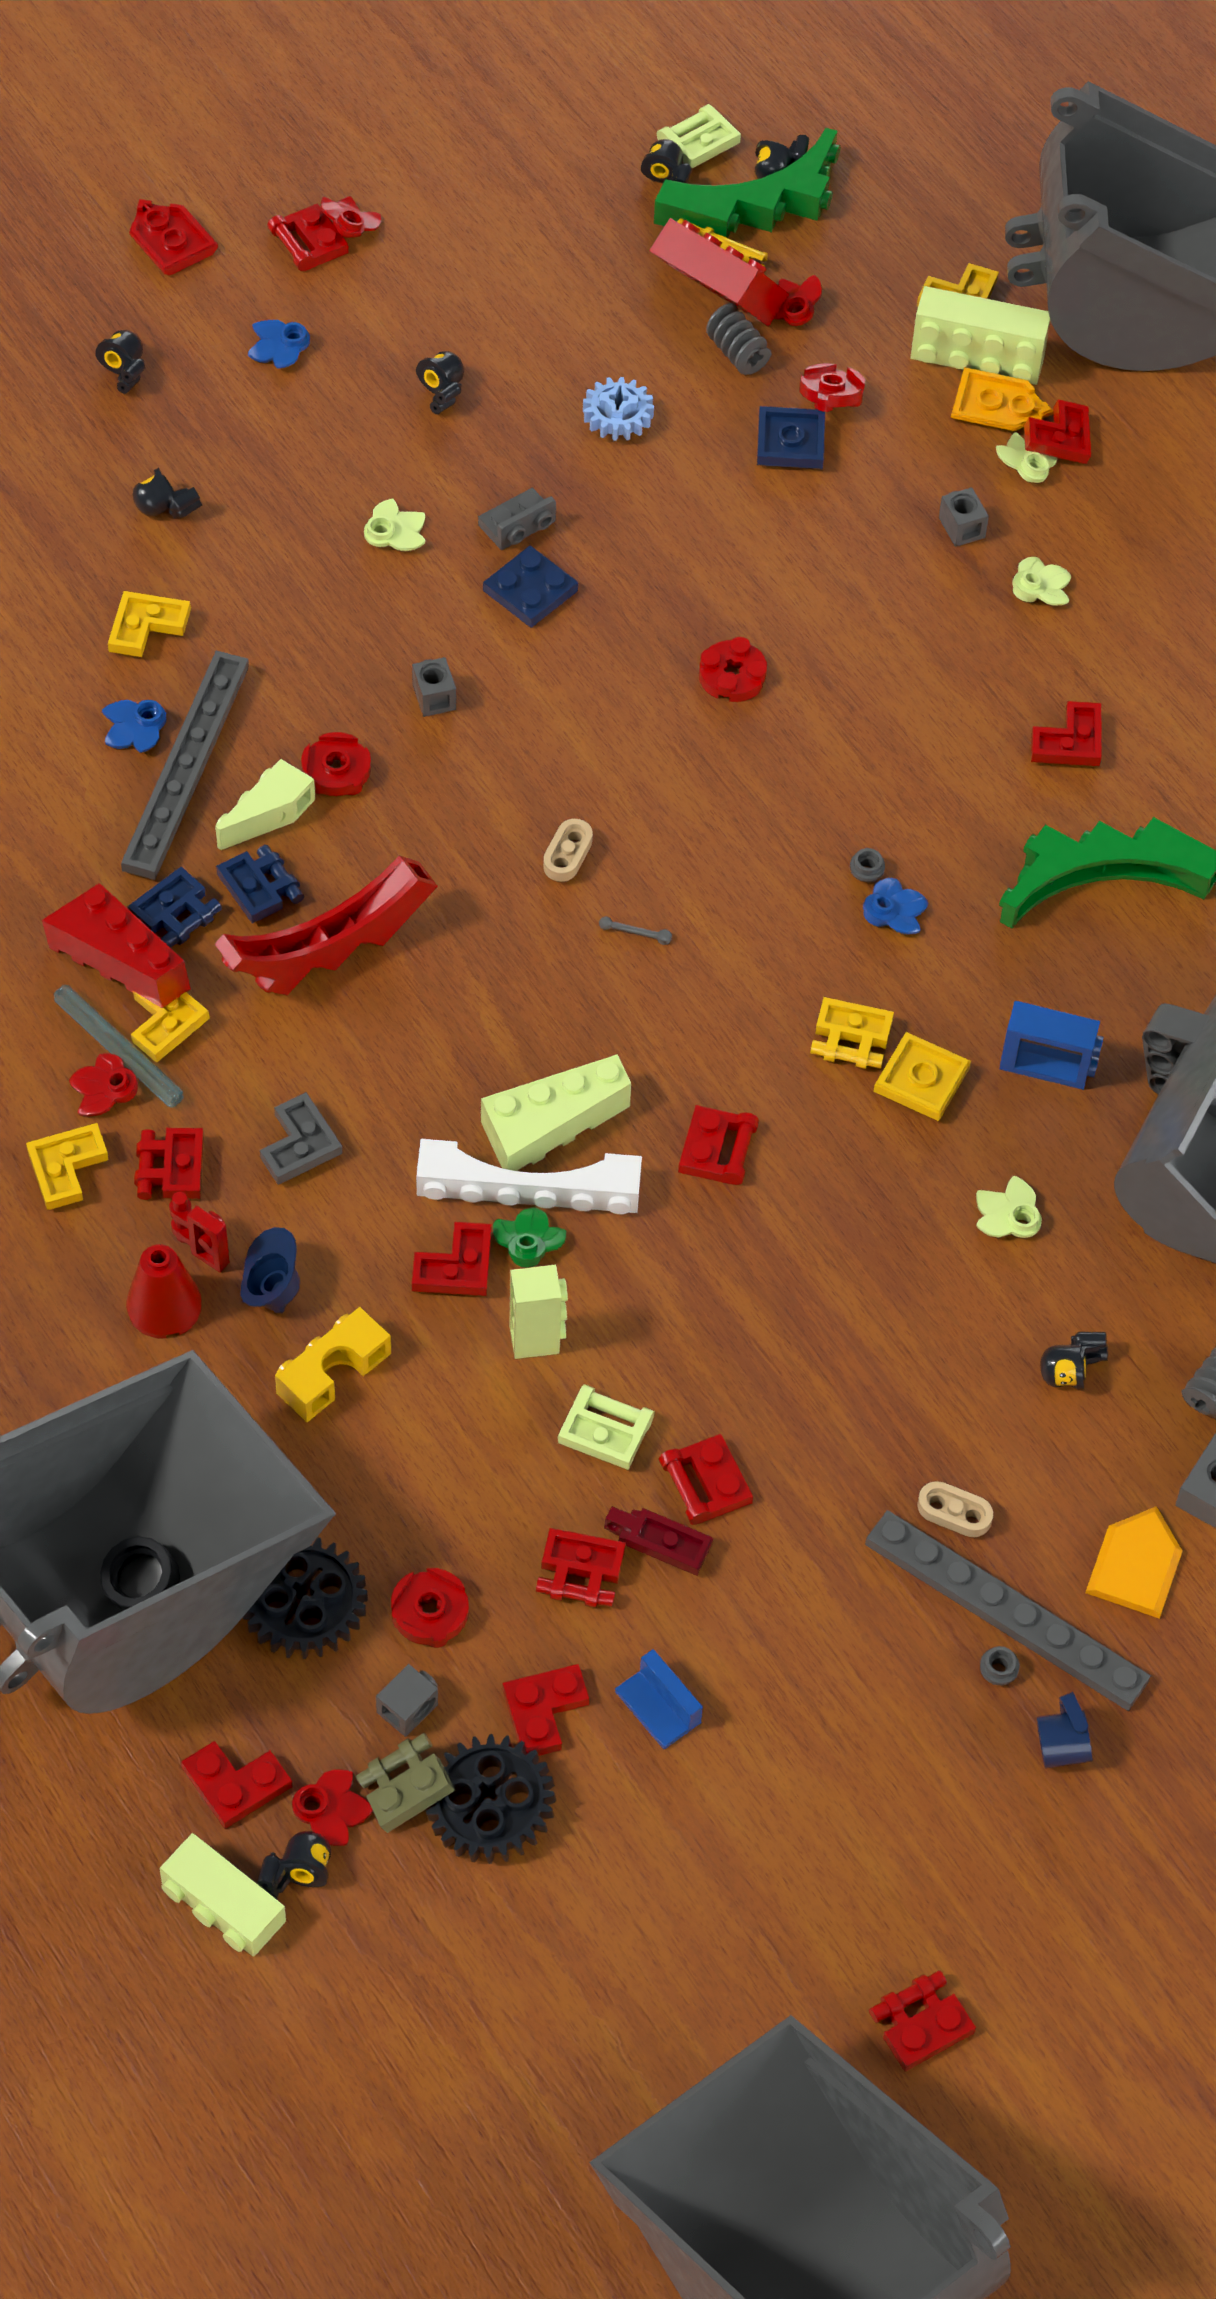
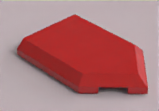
M139 199L137 213L129 231L130 236L165 275L171 276L215 253L218 248L217 242L184 205L170 203V206L152 204L151 200Z

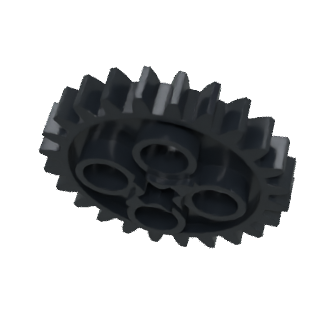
M318 1537L313 1546H309L291 1557L243 1616V1619L249 1620L247 1622L249 1633L259 1631L257 1634L259 1644H263L270 1639L271 1652L275 1653L281 1646H284L286 1648V1658H290L294 1650L297 1649L300 1650L302 1658L306 1659L309 1649H314L319 1657H323V1646L328 1645L332 1650L337 1651L338 1637L347 1642L351 1640L349 1628L354 1630L360 1629V1619L358 1617L366 1616V1605L363 1603L368 1601L367 1590L362 1589L366 1586L365 1575H358L360 1573L359 1563L348 1564L350 1561L348 1551L337 1556L336 1543L333 1542L327 1549H323L321 1538ZM293 1570H302L305 1572L304 1575L300 1577H292L288 1575V1573ZM319 1570L322 1571V1572H320V1574L315 1578V1580L312 1581V1578H313V1576L315 1575V1573H316L317 1571H319ZM330 1586L340 1589L334 1594H327L322 1591ZM297 1598L301 1599V1601L299 1602V1606L297 1604ZM274 1601L286 1603L283 1607L276 1609L268 1606ZM293 1614H295V1618L292 1621V1623L289 1625L285 1624L292 1618ZM307 1618H317L320 1620L319 1623L310 1626L302 1623Z
M489 1734L486 1745H481L476 1736L472 1739V1748L467 1749L462 1743H458V1756L455 1757L450 1753H444L448 1764L444 1768L455 1791L431 1805L430 1807L432 1808L426 1811L428 1820L435 1822L431 1826L435 1836L443 1834L441 1841L445 1848L455 1843L454 1851L458 1857L463 1855L468 1849L471 1862L474 1863L480 1853L485 1854L488 1864H492L495 1853H500L505 1862L509 1861V1850L513 1848L521 1856L524 1855L522 1843L527 1841L536 1846L538 1843L534 1835L535 1830L543 1833L548 1831L546 1823L542 1818H554L553 1809L548 1805L556 1802L555 1793L550 1791L555 1785L552 1776H546L549 1772L547 1763H538L539 1756L536 1750L526 1754L527 1749L523 1741L512 1748L510 1737L507 1735L500 1745L496 1744L493 1734ZM489 1767L500 1768L499 1773L493 1777L482 1776V1773ZM511 1775H517V1777L509 1779ZM516 1793L528 1794L526 1800L516 1804L509 1801ZM461 1794L471 1795V1799L465 1804L456 1805L453 1803L455 1798ZM487 1796H489V1797L492 1798V1799H494V1798L497 1797V1799H496L495 1801H492L491 1799H488V1798L484 1800V1798L487 1797ZM472 1818L469 1823H464V1820ZM496 1820L499 1822V1825L492 1831L480 1829L486 1821Z

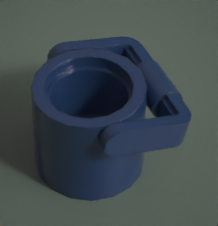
M1071 1692L1059 1697V1714L1036 1717L1045 1769L1093 1761L1085 1712L1081 1710L1074 1693Z

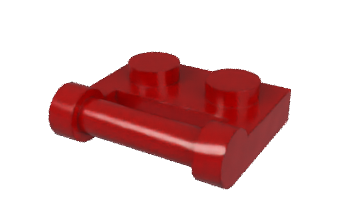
M318 203L285 217L281 215L274 216L267 224L272 235L278 236L294 257L293 262L300 271H307L349 253L348 243L338 233ZM295 230L311 252L304 250L290 231Z
M695 1105L680 1158L678 1173L731 1185L742 1184L745 1176L743 1165L752 1133L757 1131L759 1118L752 1113L743 1112L735 1114ZM727 1131H737L729 1164H718Z
M722 1434L681 1449H670L658 1458L663 1470L669 1472L687 1508L685 1514L692 1525L703 1523L753 1502V1495ZM691 1463L710 1502L704 1503L700 1501L683 1468L684 1465Z

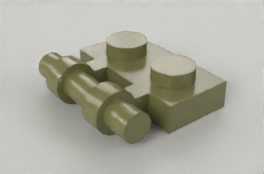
M425 1733L413 1740L407 1738L398 1744L399 1749L383 1759L377 1757L368 1763L369 1768L356 1775L364 1789L377 1781L379 1788L366 1797L380 1827L386 1833L455 1791L441 1760L434 1753L424 1760L422 1759L420 1754L432 1747V1743ZM407 1762L410 1768L392 1779L390 1773Z

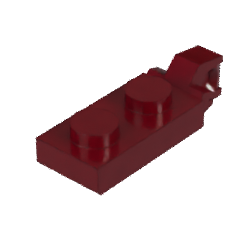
M611 1506L604 1523V1529L618 1535V1541L625 1542L627 1547L698 1576L713 1545L714 1538L645 1508H642L641 1511L633 1509L630 1514Z

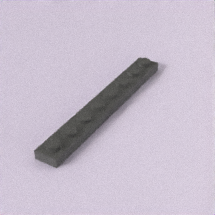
M215 651L121 862L123 872L156 880L248 671V658Z
M887 1510L867 1536L866 1546L1125 1710L1129 1711L1149 1683L1151 1675L892 1512Z

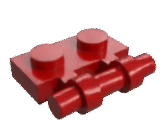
M166 1127L165 1140H155L156 1133L151 1129L142 1130L141 1140L136 1145V1156L139 1158V1169L135 1171L134 1175L137 1197L142 1200H148L152 1197V1188L156 1185H162L163 1198H172L174 1193L184 1192L189 1199H200L204 1140L203 1128ZM164 1157V1168H154V1159Z
M184 1192L174 1193L169 1203L170 1215L173 1218L171 1221L173 1234L179 1242L190 1246L192 1255L221 1273L230 1263L227 1229L224 1220L215 1212H206L197 1205L192 1209V1204Z
M549 1528L541 1569L555 1571L554 1579L538 1577L536 1592L549 1594L550 1599L562 1601L563 1597L584 1601L585 1606L594 1608L597 1607V1604L613 1607L615 1591L601 1589L602 1581L618 1584L626 1543ZM568 1574L590 1578L588 1586L566 1582Z
M940 1970L928 1977L923 1974L913 1979L912 1985L897 1994L890 1992L881 1997L879 2004L869 2008V2013L875 2023H879L889 2017L894 2024V2027L884 2032L883 2039L904 2072L975 2033L976 2026L955 1994L941 2001L937 1997L935 1991L947 1985V1980ZM921 2000L926 2009L908 2018L904 2008Z

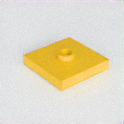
M906 1032L876 1081L873 1092L939 1121L970 1069L971 1061Z

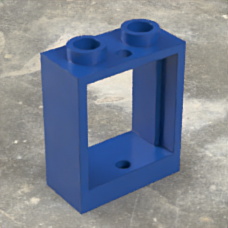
M1015 1001L1006 1032L999 1069L1084 1090L1087 1076L1095 1077L1104 1039L1103 1036L1097 1035L1100 1021ZM1022 1039H1026V1040H1030V1041H1034V1042H1039V1043H1043V1044H1047V1045H1051V1046H1055V1047H1059V1048H1063V1049H1067V1050H1071V1051H1075V1052H1080V1053H1083V1054H1082V1055H1078V1054H1074V1053H1070V1052H1066V1051H1062V1050H1058V1049H1053V1048H1049V1047H1045V1046H1041V1045H1037V1044L1025 1042V1041H1022Z

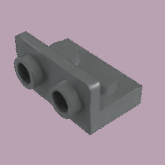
M532 487L478 516V525L497 547L503 550L512 544L520 543L525 537L538 530L548 528L555 522L556 501L552 496L543 499Z

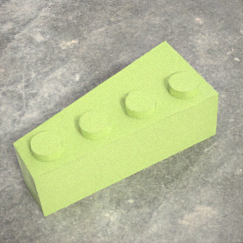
M617 1054L481 1098V1123L501 1167L518 1171L529 1163L534 1165L542 1160L547 1152L561 1144L565 1146L574 1141L575 1136L585 1129L590 1128L592 1130L630 1107L631 1082Z

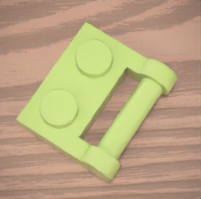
M710 104L700 108L699 113L673 127H664L657 131L658 140L670 139L680 146L683 152V162L689 163L691 168L740 143L741 133Z
M583 1384L558 1435V1443L629 1470L638 1448L651 1426L655 1411L646 1407L640 1410L595 1392V1388ZM590 1406L634 1423V1426H627L586 1409Z

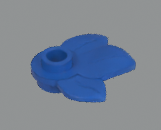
M280 320L256 322L252 327L261 340L248 351V356L258 362L268 363L273 361L277 369L291 366L298 360L299 352L309 346L310 334L302 324L297 322L287 324Z
M121 700L109 704L102 709L103 715L114 723L105 738V744L112 748L123 749L134 745L135 749L140 753L148 751L157 744L159 730L166 723L164 708L154 700H143L138 704L131 700Z
M885 878L877 882L873 888V894L866 897L863 903V914L865 919L874 926L883 927L889 925L896 932L916 934L920 933L921 929L915 917L926 910L928 900L918 891L912 889L903 890L898 879Z

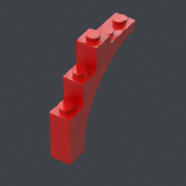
M399 855L378 877L358 893L312 920L264 935L237 936L223 934L215 943V946L223 955L221 958L222 962L230 970L248 973L256 977L255 982L267 993L274 992L288 996L313 967H322L336 971L361 942L384 946L438 885L419 861Z

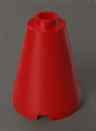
M163 1244L152 1245L143 1251L127 1295V1312L133 1326L144 1335L157 1339L167 1338L166 1335L178 1332L181 1335L187 1332L199 1318L202 1310L201 1293L182 1261L171 1247Z

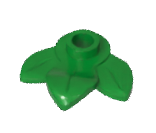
M536 1207L522 1210L517 1215L515 1221L496 1219L493 1223L495 1241L501 1246L508 1248L512 1261L520 1267L529 1268L536 1266L546 1252L558 1250L566 1240V1230L558 1227H549L547 1214Z

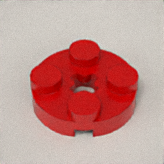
M823 363L812 365L804 370V376L801 375L799 392L807 400L814 402L815 409L819 411L830 412L834 407H858L862 405L865 388V378L862 374L847 367V372L836 370L837 364Z
M735 637L732 640L721 641L713 644L701 653L699 680L704 690L711 696L718 699V696L721 695L729 697V702H742L755 697L762 690L763 683L766 680L767 662L761 651L755 646L750 645V641L747 638ZM735 667L739 669V674L735 675L732 671L727 673L725 671L727 668Z
M330 732L319 736V741L311 746L309 743L304 748L301 757L302 772L314 779L316 794L353 796L362 791L363 785L370 776L371 756L367 747L365 746L364 748L359 744L358 738L343 732ZM334 760H340L343 766L332 768L328 765H332Z
M426 1568L427 1572H419L415 1575L414 1572H411L396 1584L392 1592V1623L405 1638L414 1643L429 1645L434 1648L445 1646L448 1640L453 1639L462 1631L468 1620L469 1602L468 1596L465 1593V1587L458 1577L440 1568ZM432 1599L437 1601V1612L430 1614L423 1612V1607L420 1605L422 1602L430 1603Z

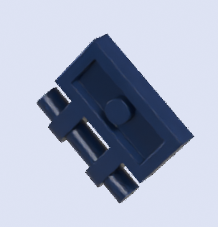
M263 845L257 850L260 858L255 861L246 851L216 866L217 875L252 924L283 909V900L280 898L282 895L288 897L293 904H298L304 899V894L299 889V881L293 874H289L286 871L284 860L277 852H273L268 845ZM264 874H272L276 880L270 883Z
M180 867L131 903L128 909L154 933L164 928L168 933L160 939L171 948L175 944L181 945L190 938L189 934L199 926L205 927L214 920L213 916L222 910V906L214 898L204 905L200 899L206 896L205 887L183 867ZM188 910L192 915L180 923L176 917Z

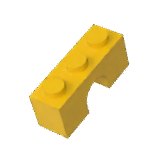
M361 1307L357 1308L350 1315L344 1314L335 1322L333 1329L323 1337L318 1336L306 1346L302 1354L294 1360H287L279 1367L275 1375L276 1394L306 1422L310 1421L335 1400L334 1381L325 1372L332 1366L345 1364L355 1368L364 1377L391 1354V1335Z

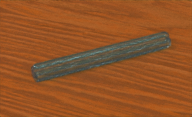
M62 985L54 992L55 1002L111 1054L119 1056L123 1060L124 1066L132 1070L136 1077L168 1107L173 1108L183 1100V1090L69 985Z

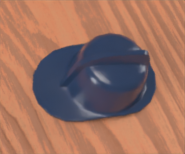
M273 1227L262 1232L255 1238L248 1249L240 1296L243 1302L251 1307L263 1306L276 1313H283L286 1305L293 1300L300 1289V1277L295 1269L296 1240L287 1229Z

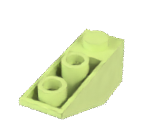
M280 759L272 769L268 768L263 772L259 782L250 791H245L241 795L237 805L228 814L225 813L219 818L215 827L217 848L223 850L294 823L315 801L314 779Z

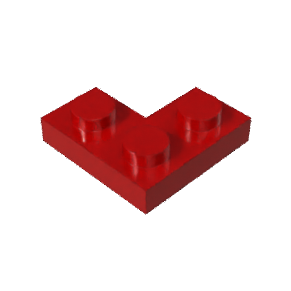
M1058 399L1053 407L1054 422L1032 417L1027 419L1024 424L1025 450L1087 464L1091 457L1088 406Z
M1067 701L1066 728L1033 726L1031 733V762L1100 766L1102 759L1101 703Z
M454 1222L452 1254L414 1252L412 1291L487 1296L492 1224Z
M579 1664L502 1683L503 1694L518 1743L521 1741L525 1742L526 1754L536 1750L538 1756L562 1750V1742L553 1714L589 1705V1696Z
M215 1741L181 1761L183 1771L224 1829L293 1787L291 1778L271 1750L237 1771Z

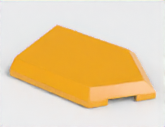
M964 367L951 418L1016 431L1024 427L1029 417L1043 419L1052 415L1053 409L1047 402H1042L1036 395L1035 388L1028 380Z
M1157 1506L1108 1526L1085 1592L1086 1594L1160 1619L1182 1549Z

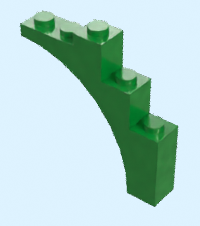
M825 128L816 144L800 159L783 170L760 179L739 184L716 186L686 184L665 179L655 199L654 224L665 227L670 218L676 222L682 218L704 229L710 227L714 229V233L728 238L731 232L736 233L739 223L772 233L776 222L783 220L785 212L818 221L822 210H828L832 200L833 192L829 191V175L831 170L830 164H836L841 146L836 144L838 131Z
M1155 817L1150 820L1145 828L1140 826L1133 838L1099 821L1091 832L1086 830L1083 833L1079 842L1045 824L1038 835L1032 834L1024 846L1023 852L1026 853L1024 867L1017 879L1018 883L1014 889L1009 887L1004 892L999 906L1002 907L1000 923L1012 929L1028 911L1048 897L1071 887L1096 881L1127 879L1155 882L1178 888L1204 900L1216 884V850Z

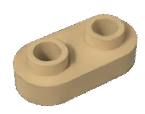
M569 819L559 826L544 854L543 869L550 879L560 882L568 881L577 874L592 846L593 831L587 822L581 819Z
M939 1481L926 1484L919 1493L917 1503L919 1513L930 1522L968 1537L982 1536L991 1527L993 1509L984 1498ZM933 1502H938L943 1507L941 1509H935L930 1504ZM975 1517L979 1522L970 1523L966 1518Z

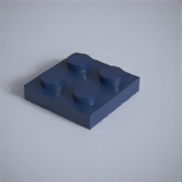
M760 406L757 465L823 469L825 412L817 409Z
M528 546L483 582V591L532 628L578 591V582L532 546Z

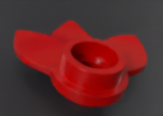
M351 196L345 197L337 203L327 197H322L321 209L333 220V225L340 235L346 238L360 237L364 231H375L378 229L381 223V214L369 211L361 212Z
M812 275L801 286L784 278L779 279L777 285L788 292L789 296L774 319H784L791 326L806 324L813 317L814 305L822 296V285L816 275Z
M111 1053L99 1054L96 1058L95 1066L80 1068L69 1078L70 1085L77 1092L84 1095L78 1108V1114L85 1117L107 1113L115 1103H126L132 1100L138 1091V1079L134 1072L125 1068L123 1060L119 1056Z
M334 1769L323 1773L316 1784H309L300 1788L292 1800V1809L296 1818L303 1823L310 1824L311 1830L322 1835L331 1846L347 1845L349 1841L347 1827H354L363 1823L373 1812L368 1801L360 1795L349 1791L353 1782V1772L349 1770ZM315 1801L320 1806L317 1810L311 1811L306 1809L305 1805L308 1802Z

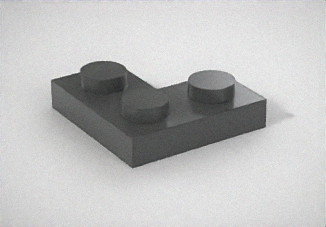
M307 1092L274 1107L275 1116L288 1137L261 1149L260 1158L278 1185L343 1154L341 1143Z

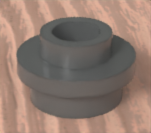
M864 848L852 857L850 871L860 881L873 882L884 874L885 861L878 851Z
M1002 1646L987 1650L980 1661L982 1676L994 1685H1007L1013 1682L1020 1668L1017 1656L1010 1649ZM994 1664H1002L1006 1670L1000 1672L993 1669L992 1666Z

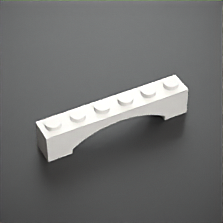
M421 1139L416 1175L417 1196H425L434 1200L442 1198L462 1199L471 1203L491 1201L499 1202L503 1205L529 1204L540 1208L566 1207L578 1211H589L592 1209L610 1211L615 1214L637 1213L642 1156L605 1153L604 1160L584 1168L556 1173H528L503 1169L479 1161L459 1150L458 1142Z

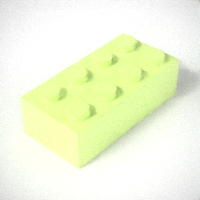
M924 286L916 313L910 359L964 370V367L1028 380L1031 384L1037 385L1045 356L1051 321L1049 311Z

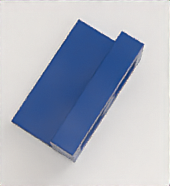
M654 1649L641 1657L640 1671L615 1688V1693L663 1750L701 1724L703 1706Z

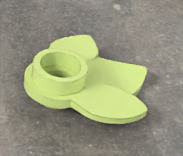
M1014 432L1010 437L1007 446H996L999 458L1006 465L1016 469L1022 478L1028 482H1043L1049 474V468L1053 467L1057 461V457L1025 450V440L1017 432Z
M394 499L385 500L373 509V517L369 519L364 527V537L373 546L385 547L389 545L400 551L415 550L425 544L424 537L419 534L424 526L425 513L400 512Z
M1027 557L1018 565V573L1012 581L1013 593L1017 598L1025 602H1034L1040 599L1049 605H1064L1069 603V598L1061 589L1069 584L1071 574L1058 565L1050 564L1045 566L1038 557Z
M1013 1176L1010 1179L1005 1193L978 1190L976 1202L979 1211L984 1216L979 1219L976 1226L985 1234L993 1237H1004L1012 1234L1016 1237L1028 1238L1035 1235L1040 1230L1042 1217L1035 1207L1036 1194L1034 1190L1017 1176ZM1018 1220H1025L1028 1224L1019 1223Z

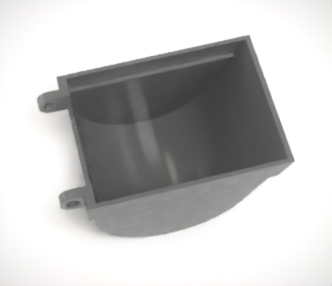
M1089 81L1080 90L1072 87L1058 89L1051 96L1050 103L1053 116L1060 120V122L1047 138L1039 161L1041 208L1038 213L1014 217L1005 225V240L1010 246L1028 248L1043 245L1039 252L1021 254L1010 259L1007 264L1008 280L1013 285L1019 287L1046 283L1049 317L1055 331L1070 348L1099 364L1125 370L1155 371L1182 367L1216 356V145ZM1068 102V106L1065 107L1060 104ZM1019 230L1028 231L1027 233H1024V234H1016V233H1015L1016 231H1019ZM1020 269H1029L1028 272H1017Z
M194 1350L0 1436V1626L3 1625L16 1644V1650L0 1665V1691L3 1694L15 1692L26 1684L39 1670L67 1705L80 1713L91 1714L111 1711L151 1694L185 1672L213 1649L247 1613L291 1557L308 1548L336 1515L334 1510ZM136 1536L152 1538L162 1544L177 1562L180 1575L179 1584L123 1611L108 1598L102 1588L100 1571L103 1560L111 1548L124 1539ZM146 1554L136 1556L128 1561L121 1570L118 1580L122 1592L133 1598L145 1596L151 1592L160 1581L162 1574L160 1563L153 1556Z
M792 2015L589 2162L615 2205L639 2227L682 2299H985L1005 2284L1010 2277L1011 2263L1008 2250L1011 2246L1007 2235L1000 2226L1009 2217L999 2189Z

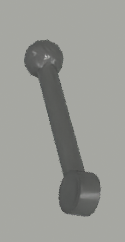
M607 916L599 920V926L603 930L613 928L655 938L662 945H667L671 942L672 934L666 929L655 932L613 922Z

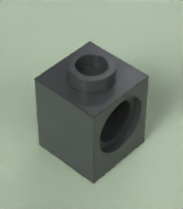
M972 487L961 491H953L948 495L942 496L939 519L955 547L986 537L989 516Z
M446 658L428 659L412 664V686L423 717L456 710V687Z
M408 1664L376 1695V1711L406 1737L438 1706L437 1683L427 1672L423 1670L418 1672Z

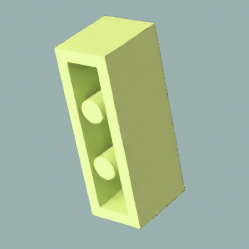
M556 1265L510 1270L509 1327L515 1359L560 1354V1339H566L565 1320H567L565 1301H568L565 1278L558 1279Z
M193 1833L160 1867L163 1891L175 1902L179 1903L183 1900L192 1907L193 1915L203 1925L211 1927L213 1924L224 1933V1940L238 1952L244 1949L254 1957L286 1922L285 1906Z

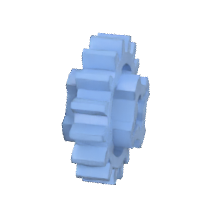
M608 377L606 385L596 382L595 390L588 389L586 391V399H583L584 422H590L591 431L600 429V437L602 438L607 434H612L613 441H617L619 435H623L626 440H630V433L632 432L639 436L642 435V427L649 428L651 419L654 417L653 396L647 395V387L636 388V380H632L627 384L624 377H620L618 382H613Z

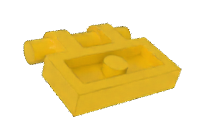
M823 997L815 1034L827 1036L828 1040L827 1042L813 1040L810 1054L824 1056V1060L835 1062V1059L856 1063L855 1067L866 1069L867 1066L881 1069L884 1055L870 1052L871 1046L886 1049L894 1012ZM841 1039L860 1043L859 1049L839 1045V1041Z

